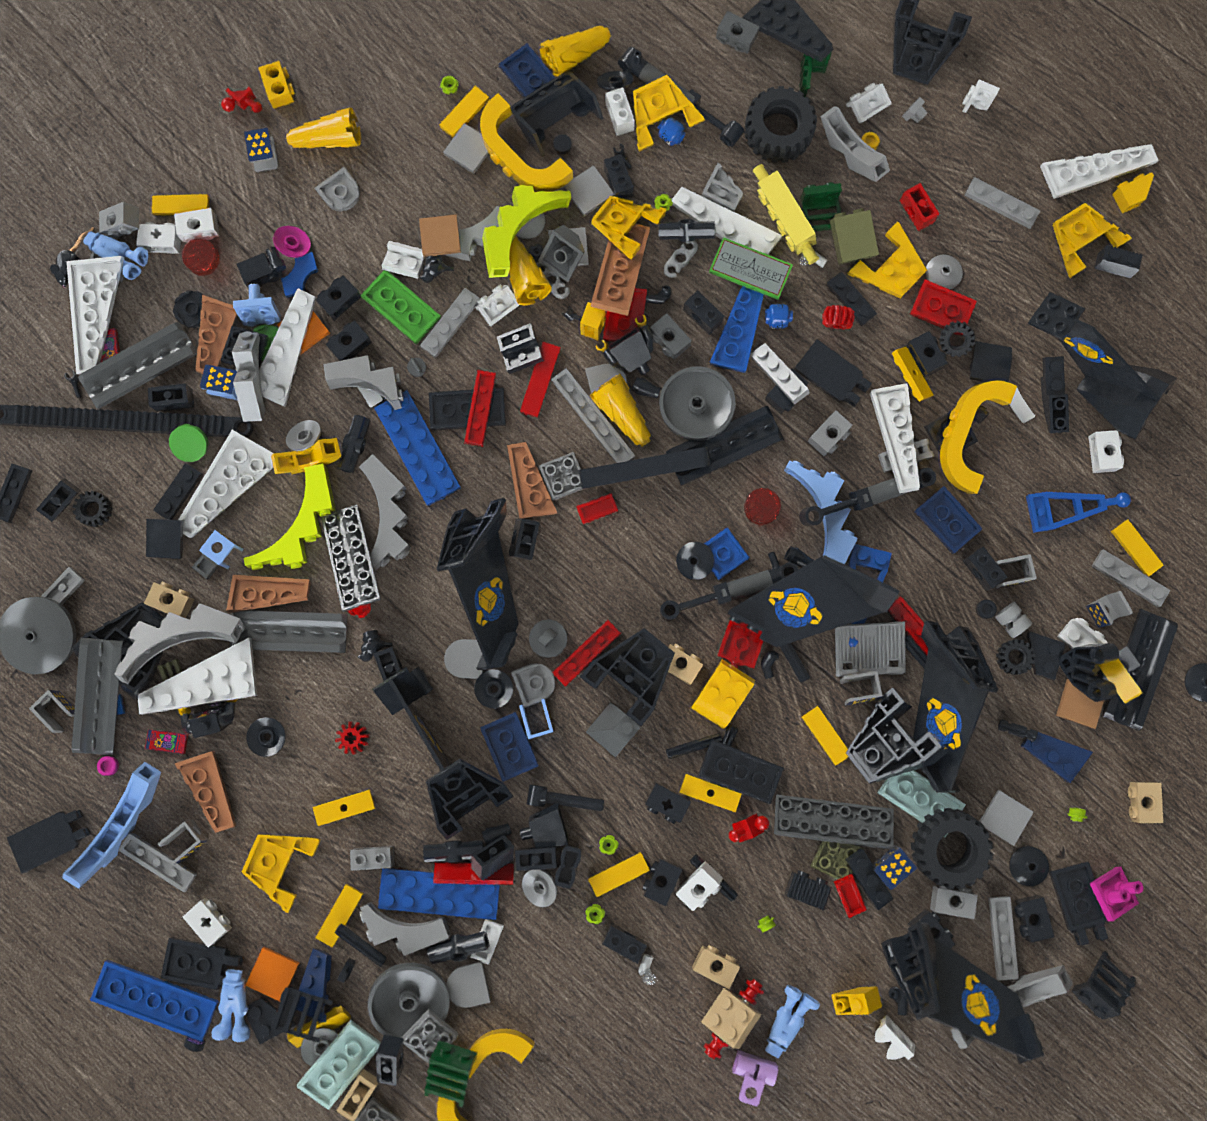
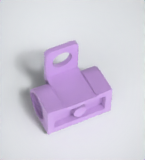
M737 1050L732 1072L744 1077L739 1100L754 1106L759 1105L764 1084L770 1086L775 1084L778 1074L776 1062ZM749 1087H753L757 1091V1095L753 1099L745 1096V1091Z

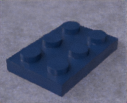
M528 43L498 64L501 71L523 98L556 78Z
M945 486L914 511L951 554L957 552L982 530L981 526Z
M516 712L480 727L502 782L539 766Z

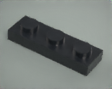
M842 271L827 282V287L844 306L855 311V320L861 327L877 315V312Z
M13 463L11 464L0 491V520L12 523L32 470Z
M185 463L153 511L167 520H172L203 474Z
M860 848L845 859L876 910H880L894 899L882 879L875 872L873 864L863 849Z

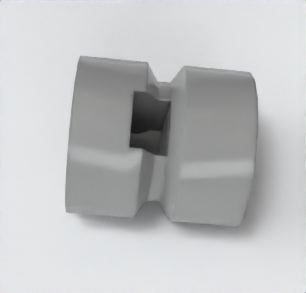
M1012 602L995 615L997 621L1001 625L1006 626L1005 630L1011 638L1020 635L1033 624L1026 614H1021L1022 610L1016 602Z

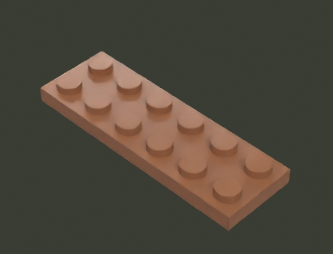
M635 224L626 235V237L641 244L639 251L632 260L608 240L591 307L628 316L650 227Z

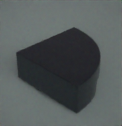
M351 958L347 960L337 978L338 981L344 983L348 980L356 960Z

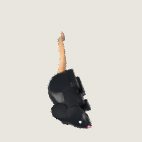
M93 227L91 230L82 233L70 250H63L58 253L56 264L50 266V271L55 275L56 280L61 286L66 287L68 284L67 261L81 260L74 252L78 249L83 237L88 232L93 231Z

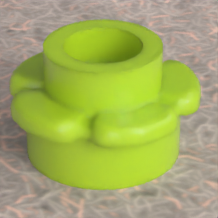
M446 76L442 79L441 88L444 93H455L458 90L457 86L459 84L454 77Z
M666 194L657 196L654 201L656 209L660 210V207L667 209V211L673 203L672 199Z
M1070 807L1069 813H1067L1068 816H1071L1070 820L1083 822V818H1088L1085 809Z
M612 835L602 837L599 841V849L604 854L612 855L618 848V841Z
M593 904L586 909V919L589 923L599 924L602 922V918L605 917V911L601 909L600 905Z
M768 915L758 921L759 925L757 928H760L762 933L776 926L775 918H770Z

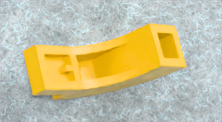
M337 438L318 440L313 446L303 451L274 453L271 455L275 474L305 472L304 467L322 463L326 466L341 457Z

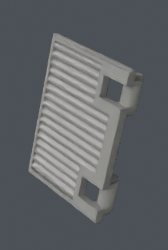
M905 622L848 624L835 628L836 677L877 671L878 675H900L906 673ZM850 637H855L858 640V644L855 647L849 646ZM898 660V667H889V661ZM843 663H852V669L844 670Z

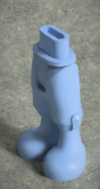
M92 231L88 232L83 241L91 251L101 258L124 256L142 267H145L147 264L148 251L143 247H138L132 251L125 242H119L111 237ZM124 260L122 266L123 276L129 280L137 278L141 273L140 267Z
M227 970L226 978L223 979L220 1004L218 1006L219 1012L222 1014V1020L212 1030V1038L215 1040H224L231 1034L232 1039L236 1042L246 1041L250 1037V1029L244 1020L248 1006L246 1003L245 979L242 978L241 970ZM232 1012H233L234 1015H235V1025H234V1028H233V1025H232Z
M787 985L785 988L787 995L785 1006L777 1010L776 1019L769 1038H767L768 1045L765 1051L776 1058H779L783 1051L786 1052V1048L791 1044L800 1028L804 1026V1014L809 1009L817 1010L820 1006L816 999L807 993L803 994L798 988ZM800 1000L796 1012H794V1014L792 1015L791 1013L794 1005L797 1001Z

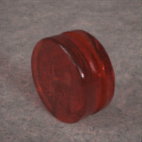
M193 239L182 250L183 263L195 275H209L219 266V252L206 239Z
M759 488L752 491L744 503L746 517L757 525L771 523L778 516L781 509L779 497L775 492L767 488Z

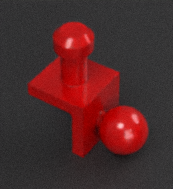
M249 86L245 91H231L228 88L225 90L229 98H224L221 106L226 112L233 111L235 104L242 110L250 106L254 113L261 112L262 104L254 101L256 97Z
M756 813L744 820L733 823V830L728 834L729 839L732 842L739 841L740 843L755 838L769 827L768 818L758 816Z

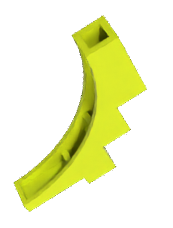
M519 185L514 187L512 195L513 206L499 207L497 216L499 227H484L482 239L489 278L508 277L510 270V246L516 234L534 217L550 210L568 208L571 200L570 191L534 192L533 186Z
M323 463L304 467L306 477L305 495L299 514L290 529L269 548L255 555L243 558L245 566L252 568V570L262 569L263 565L270 564L275 566L282 564V561H284V565L291 567V569L302 567V564L307 563L303 541L306 543L314 542L318 537H322L318 515L326 516L331 514L332 511H336L328 469Z

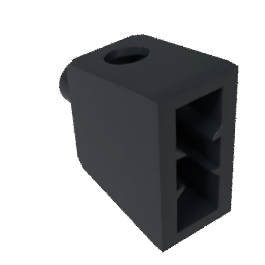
M558 803L529 816V827L520 829L522 841L533 838L536 848L568 845L569 837Z

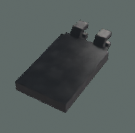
M816 339L794 368L796 372L837 402L845 400L853 407L857 405L861 398L854 392H851L852 389L856 386L866 393L872 385L870 381L863 377L860 369L818 339Z
M81 809L74 810L66 815L64 811L58 812L7 837L21 874L78 848L77 841L91 835L88 827L73 833L69 824L83 817Z
M1089 861L1049 871L1067 930L1074 933L1077 945L1089 944L1085 931L1089 928H1093L1096 940L1109 939L1104 926L1107 918L1090 886V883L1095 879Z
M170 937L160 979L218 990L223 986V979L226 978L228 965L237 967L242 965L244 956L230 954L231 951L226 947L215 945L207 947L205 943Z

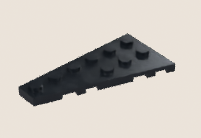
M760 0L742 17L759 26L760 32L819 62L833 51L832 43L795 0Z

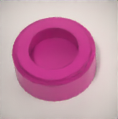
M112 756L102 757L97 763V770L103 776H111L119 768L118 760Z

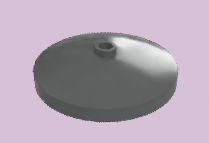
M698 366L682 369L672 375L662 388L659 400L661 417L665 425L681 438L692 441L711 439L722 433L733 418L735 411L734 391L728 380L713 369Z
M46 597L24 598L13 603L0 619V651L14 668L29 674L51 672L61 667L73 653L72 647L76 644L75 623L67 609L57 601Z
M402 963L390 967L378 976L369 992L368 1014L372 1024L382 1035L401 1038L428 1009L443 1021L448 1014L449 992L444 979L434 969L420 963Z

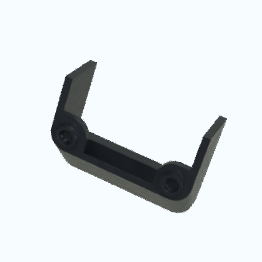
M572 72L562 73L511 107L512 115L528 143L542 157L545 156L541 146L546 138L544 130L573 112L576 116L584 117L592 111L600 120L603 119L596 94Z

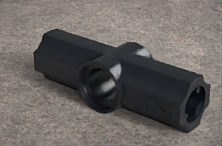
M682 219L679 222H659V240L679 239L681 242H691L696 239H715V221L695 222L693 219Z
M354 415L349 433L343 439V451L337 469L354 474L359 456L362 455L365 449V437L371 422L370 419L361 415Z
M455 840L440 844L423 845L424 862H460L463 859H471V855L484 848L483 840L467 842Z
M485 931L468 936L456 934L451 936L449 941L429 946L427 948V955L432 965L447 960L463 961L470 954L488 950L490 942Z

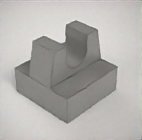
M919 97L902 117L906 121L911 118L918 123L927 114L926 110L922 107L925 101Z

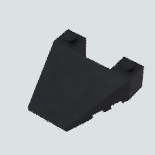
M900 0L894 14L893 74L928 85L965 37L972 16L955 11L945 31L913 20L920 0Z
M141 602L120 614L116 619L105 622L103 626L94 631L87 632L82 638L123 641L122 662L128 648L133 644L129 636L132 628L136 626L138 621L160 628L164 617ZM80 640L72 647L78 658ZM163 651L144 664L133 676L129 684L119 681L121 689L138 700V694L146 691L151 686Z
M644 628L592 661L580 677L594 689H597L605 677L610 675L638 698L626 715L642 726L654 711L675 652Z
M892 687L877 701L874 711L870 717H867L866 724L861 732H858L846 754L868 783L871 784L935 764L949 750L931 732L925 734L917 742L913 739L898 720L912 706L901 692Z

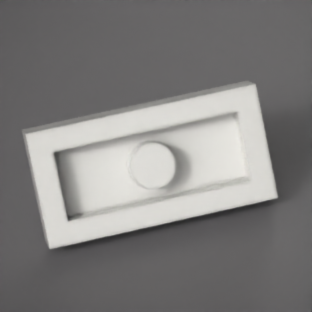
M887 1015L882 1018L880 1026L875 1033V1041L881 1043L892 1042L887 1051V1059H899L905 1056L909 1060L915 1054V1044Z

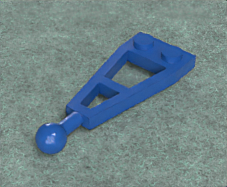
M1042 492L1026 496L1033 533L1050 531L1108 510L1107 506L1117 505L1124 508L1131 503L1130 495L1124 492L1117 494L1114 498L1107 499L1102 494ZM1049 499L1072 500L1075 516L1053 523ZM1081 500L1097 501L1098 508L1083 512Z
M855 544L851 551L849 567L856 570V565L878 570L880 573L877 580L883 582L888 572L892 553ZM867 618L853 622L852 624H864ZM850 637L849 646L855 647L858 644V640L855 637Z

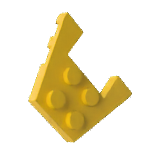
M668 75L633 91L637 147L639 152L655 145L648 126L683 110L690 128L705 121L702 114Z
M609 196L592 218L591 224L632 260L639 251L641 244L626 237L628 232L641 216L658 225L666 215L667 209L660 207V210L654 209L649 204L644 203L641 206L633 204L632 200Z
M1086 203L1053 223L1069 278H1072L1086 268L1076 252L1100 236L1105 235L1112 246L1116 248L1121 247L1132 239L1128 234L1125 235L1119 231V227L1115 224L1111 225L1104 220V216Z
M897 221L885 236L898 249L876 272H873L860 260L848 272V275L853 278L855 276L863 280L862 282L873 284L879 287L880 290L901 299L926 273L927 269Z
M258 834L242 869V873L259 889L268 894L271 900L280 905L282 910L289 913L297 895L278 887L294 849L313 857L321 839Z

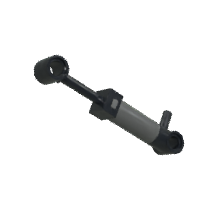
M928 467L918 469L919 489L935 483L936 473L933 469ZM922 474L925 475V482L921 479ZM892 478L850 492V499L822 509L817 506L804 508L800 512L799 519L804 526H814L820 524L824 516L852 506L854 511L862 510L910 492L899 494L896 480ZM810 511L814 514L813 521L808 516Z
M770 552L768 556L772 565L771 569L712 587L713 593L678 604L675 601L667 600L661 605L660 615L664 620L672 621L676 619L680 611L716 600L717 606L730 603L731 601L759 593L786 577L784 569H790L793 573L799 569L797 565L791 562L780 566L776 553ZM672 606L675 609V613L669 616L665 614L664 608Z

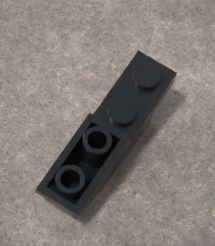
M1064 356L1042 358L1043 377H1040L1041 393L1049 433L1069 432L1068 394H1065Z

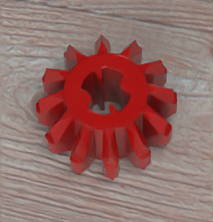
M827 306L822 315V324L831 329H850L855 319V311L846 306Z
M350 721L348 722V727L342 724L343 732H336V734L341 735V738H336L335 741L342 742L338 748L343 749L345 747V754H348L351 750L352 755H356L357 749L360 752L364 751L361 744L368 745L364 738H369V734L363 735L367 728L362 727L360 729L361 723L359 722L354 726L353 722ZM349 736H356V740H353L354 743L349 741Z

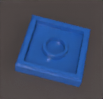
M728 527L704 543L713 552L714 567L712 573L718 581L750 558Z

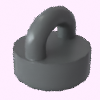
M411 358L407 364L408 372L413 377H421L426 372V364L421 358Z

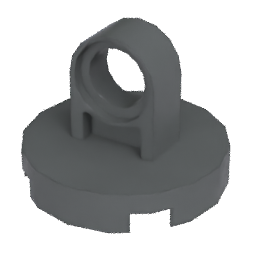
M550 619L541 620L530 631V646L540 657H556L566 648L567 633L564 627L557 621Z

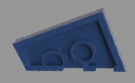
M1038 732L1035 742L1029 741L1026 738L1021 744V747L1067 783L1072 782L1093 753Z
M312 949L299 991L328 999L326 987L330 981L332 955L320 949ZM301 996L297 1007L298 1011L303 1012L307 998ZM312 1000L308 1016L314 1018L319 1001ZM325 1003L318 1020L319 1022H326L327 1015L324 1014Z

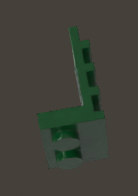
M832 52L821 62L803 54L800 65L801 79L799 91L804 93V98H806L807 91L810 89L811 72L825 73Z
M829 182L821 186L813 184L803 189L800 201L802 202V212L808 222L833 219L835 214L841 213L839 196L842 191L841 183ZM836 208V212L808 216L807 212ZM830 224L811 226L814 232L831 230Z
M438 1041L429 1059L430 1064L427 1070L428 1076L426 1078L424 1095L428 1096L430 1093L458 1102L459 1106L463 1107L469 1074L475 1063L477 1052Z

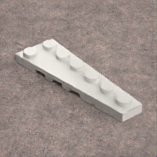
M1152 144L1126 148L1125 150H1114L1105 154L1097 153L1088 157L1079 156L1070 160L1062 159L1045 162L1040 167L1055 199L1156 164L1159 160Z
M681 187L672 199L674 207L696 222L715 221V235L721 240L724 237L769 255L782 237V235L686 188Z
M297 289L259 369L262 397L284 407L287 404L292 379L302 350L301 347L316 301L315 296L300 289Z
M908 384L873 389L870 391V396L899 494L917 491L920 488L913 440L914 433L911 423L912 415L910 414Z

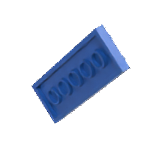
M408 390L403 392L404 401H401L402 409L394 410L388 401L374 407L426 505L430 506L461 489Z
M382 868L378 909L497 919L500 884L433 883L434 872Z
M110 960L104 962L90 1001L201 1042L205 1039L219 1002L216 999Z

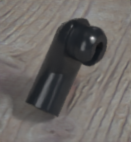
M668 285L663 286L658 294L647 293L646 303L664 304L672 295L671 287Z
M768 651L761 660L765 679L774 677L772 665L779 659V654L776 651Z
M891 987L888 991V996L898 1003V1015H908V1002L902 990L898 987Z

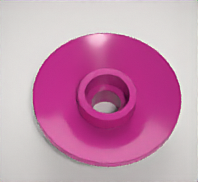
M282 226L273 235V243L277 250L288 257L299 258L305 256L310 250L311 243L309 237L297 227Z

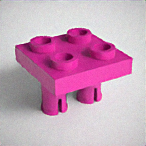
M1121 866L1113 868L1090 883L1107 921H1114L1138 905L1139 902L1135 894H1140L1144 890L1143 884L1140 881L1128 882Z

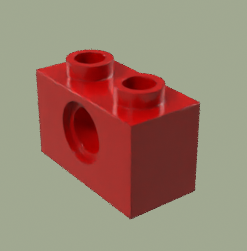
M921 183L904 191L899 200L918 231L933 224L939 216L938 210Z

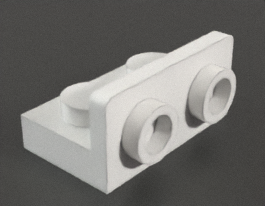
M978 80L975 86L972 85L962 103L965 105L963 112L966 113L971 104L979 110L987 111L1000 88Z
M872 83L865 87L863 93L860 94L858 92L851 96L846 106L852 107L858 122L862 123L892 103L883 83L877 85Z
M389 241L387 244L388 251L382 263V270L418 279L425 263L422 249Z
M498 285L492 290L493 294L489 297L485 295L477 301L478 305L475 308L479 310L489 326L495 324L520 305L517 303L515 295L508 285Z
M1082 618L1071 619L1057 636L1071 649L1088 644L1108 643L1104 639L1103 634L1092 630L1089 627V623Z

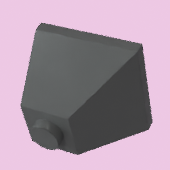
M562 225L553 230L538 261L566 282H569L585 251L579 236L565 225Z
M610 702L586 733L616 757L641 727Z

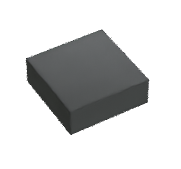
M202 554L192 568L208 580L220 565Z

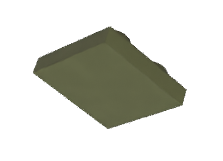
M822 841L811 863V867L838 880L853 873L845 859L861 847Z

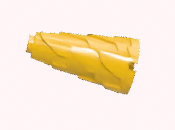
M595 26L564 37L548 39L540 44L542 46L540 48L542 61L549 70L552 69L554 72L552 74L557 77L578 66V63L605 47V44L609 42L611 37L610 31L606 27Z
M349 107L291 129L289 134H286L288 144L292 145L293 148L325 146L326 148H346L361 145L360 126L357 127L356 122H358L354 110Z
M516 235L510 246L509 279L517 303L524 306L536 303L534 299L539 297L541 301L547 297L552 287L541 268L537 266L532 255L528 253Z
M618 374L601 385L598 391H593L589 396L598 408L602 409L610 420L616 423L625 436L627 435L636 446L640 444L643 447L651 441L649 439L651 434L645 425L644 418L636 407L635 400L629 392L630 388L622 375Z

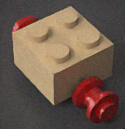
M757 980L746 981L747 989L745 991L740 990L739 992L743 997L742 999L730 989L723 988L701 1021L702 1024L712 1031L711 1036L713 1040L710 1044H704L705 1053L710 1058L715 1060L717 1057L720 1059L722 1057L720 1053L722 1047L730 1045L732 1048L739 1049L762 1014L749 1005V1003L756 1005V996L764 993L762 990L763 985Z

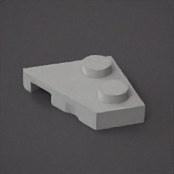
M717 163L702 192V196L735 212L743 192L734 184L733 179L722 170L721 164Z

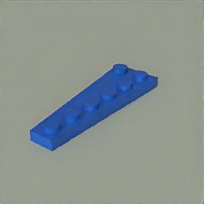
M744 286L741 287L709 365L746 373L764 294Z

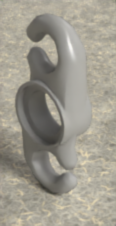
M695 240L685 242L686 244L691 243L693 245L692 250L686 249V245L682 244L680 249L673 253L664 266V273L667 277L674 278L677 276L676 273L668 271L669 267H675L676 272L679 273L681 268L688 264L698 249V244ZM678 254H683L686 260L678 262L675 257Z
M537 262L538 267H545L543 273L546 278L554 276L557 279L554 284H550L552 287L551 293L556 298H566L570 293V289L566 287L564 294H559L558 288L565 287V283L560 280L556 273L541 262Z

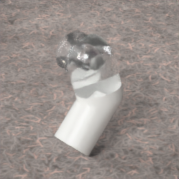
M816 252L819 259L815 263L823 268L827 259ZM802 253L799 263L806 266L808 261Z
M644 954L638 971L646 985H654L657 977L650 970L653 957L648 954Z

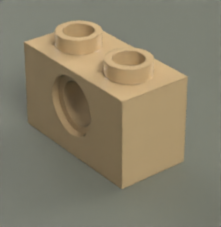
M163 581L161 584L154 582L144 604L167 614L171 612L186 618L195 600L189 597L190 593L179 589L178 592L172 590L173 586ZM170 595H173V602L171 604H168V597Z
M676 643L674 646L670 644L669 648L675 654L668 672L691 685L703 666L700 663L701 659L694 654L687 655L684 653L685 649ZM678 658L686 660L685 668L681 669L676 666Z
M1130 782L1128 796L1131 799L1129 816L1132 818V822L1163 823L1161 783ZM1144 797L1147 800V805L1145 807H1143L1142 800Z
M702 945L692 966L693 970L730 989L740 968L739 964L736 963L737 959L728 954L724 957L718 953L719 950L711 945H708V947ZM716 960L722 962V966L718 970L711 968L712 963Z
M363 1069L336 1111L350 1121H355L378 1085L377 1077Z

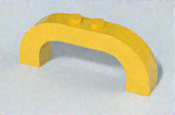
M499 93L496 94L486 104L480 120L483 143L492 161L495 164H500L503 167V172L509 178L512 177L519 185L533 186L534 192H552L568 184L573 179V170L561 158L548 168H531L498 135L500 125L512 113L511 106Z
M990 381L978 384L967 390L957 402L956 407L951 411L949 426L943 432L944 439L940 450V463L946 478L959 490L969 494H978L984 475L971 471L965 465L962 458V449L978 407L986 400L1000 405L1011 404L1017 388L1016 385L1005 381Z
M497 1029L482 1035L469 1049L477 1052L469 1079L489 1054L505 1052L522 1063L534 1047L535 1042L525 1034L512 1029ZM439 1096L437 1103L438 1121H467L459 1113L455 1101Z

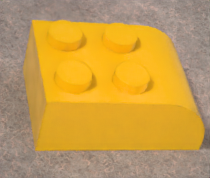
M722 659L691 706V709L722 729H725L754 686L755 680Z

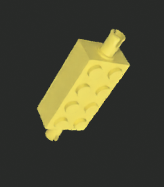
M763 164L758 165L753 169V172L759 180L757 192L763 205L767 204L768 214L773 221L776 220L777 229L782 237L786 236V243L790 251H795L797 255L803 253L809 265L815 263L819 259L812 247L817 244L816 233L778 170L769 175Z

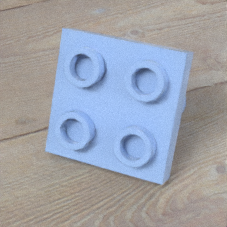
M250 284L248 286L249 299L233 301V308L244 326H256L257 324L271 325L281 322V315L271 297L265 298V295L260 293V286L258 284Z

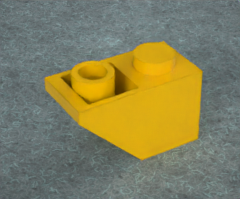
M1144 173L1133 179L1134 181L1129 183L1125 181L1117 186L1118 189L1112 195L1122 214L1140 206L1146 200L1154 177L1153 173L1144 175Z
M859 987L831 995L836 1015L871 1014L882 1007L878 987Z

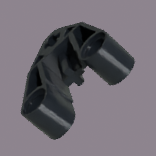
M1115 644L1083 645L1071 649L1060 657V667L1071 684L1091 700L1100 702L1116 696L1115 685L1097 676V671H1100L1098 664L1112 662L1119 658V650Z

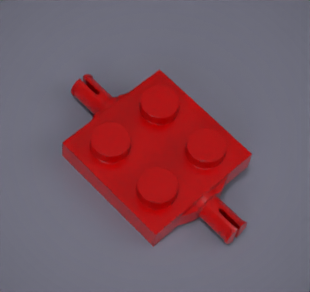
M729 620L717 656L728 660L737 669L738 666L754 669L763 644V640L759 639L762 631L759 630L756 633L748 629V624L745 622L738 624Z

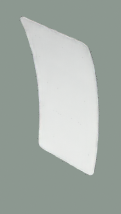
M358 387L370 407L383 400L380 394Z
M1016 388L1010 406L1020 421L1025 423L1034 418L1035 415L1024 401L1018 388Z

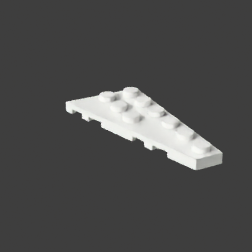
M123 256L67 261L76 374L80 375L100 364L124 262Z
M232 430L179 520H183V534L193 538L274 467L271 455L274 453Z
M247 638L138 694L139 714L145 715L258 696L252 639Z

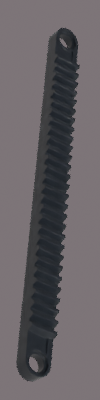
M0 405V410L4 412L3 417L0 419V425L171 434L178 426L190 424L199 427L206 436L228 437L230 432L234 430L244 437H249L253 432L252 423L250 421L243 422L242 417L162 412L150 413L146 411H113L109 409H75L71 407H37L34 405ZM241 423H246L248 426L247 430L242 433L239 432L238 426Z

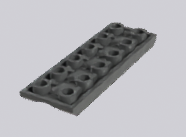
M176 322L81 373L78 379L95 407L100 409L197 355V350L181 324Z
M356 504L332 512L329 515L321 516L342 611L345 612L361 605L381 600L358 505Z
M239 611L232 613V616L241 619L245 628L237 642H230L229 647L247 638H251L253 650L345 653L347 614Z
M81 638L72 753L114 755L120 680L116 677L115 672L122 660L123 641Z
M776 795L775 835L884 849L893 848L894 809Z

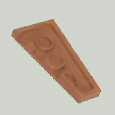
M202 295L199 344L196 360V372L203 374L206 364L220 366V360L231 326H234L238 316L233 305Z
M526 442L507 445L519 518L530 519L557 514Z
M233 575L226 611L233 613L306 601L309 597L311 582L309 579Z
M215 751L175 763L177 769L182 773L184 781L192 790L194 798L202 807L203 813L214 832L217 833L235 827V819Z

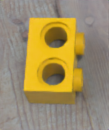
M280 61L258 67L273 109L293 103L292 95L295 92L292 84H288L287 79L290 77L286 67H282Z
M588 302L580 321L581 335L599 340L605 324L606 310L591 307V303Z

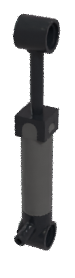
M629 47L617 61L623 71L632 73L646 84L666 75L642 58L641 51L633 47ZM670 78L702 114L704 119L722 131L719 135L720 140L728 147H733L744 134V128L734 120H731L728 124L721 122L700 106L701 95L692 89L688 91Z

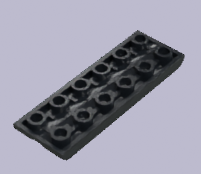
M765 406L731 421L722 433L711 439L703 441L688 440L667 450L665 453L669 454L709 447L711 466L675 472L681 486L781 442L784 438L769 407Z
M1139 609L1127 647L1143 668L1141 675L1133 679L1143 694L1125 704L1118 693H1116L1114 698L1107 700L1102 717L1137 731L1142 729L1178 628L1176 622Z

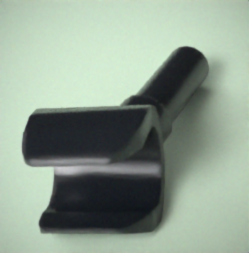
M619 144L621 151H616L613 147L614 156L621 154L628 170L632 169L625 156L623 144Z
M570 306L567 307L568 311L566 313H562L569 322L573 319L578 321L582 319Z
M72 370L73 377L70 378L69 374L65 373L64 377L72 384L76 398H80L81 394L78 388L79 375Z

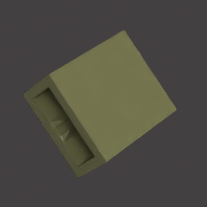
M864 208L854 210L853 214L846 215V212L835 214V218L830 220L838 265L874 258L879 255L870 210L864 211Z

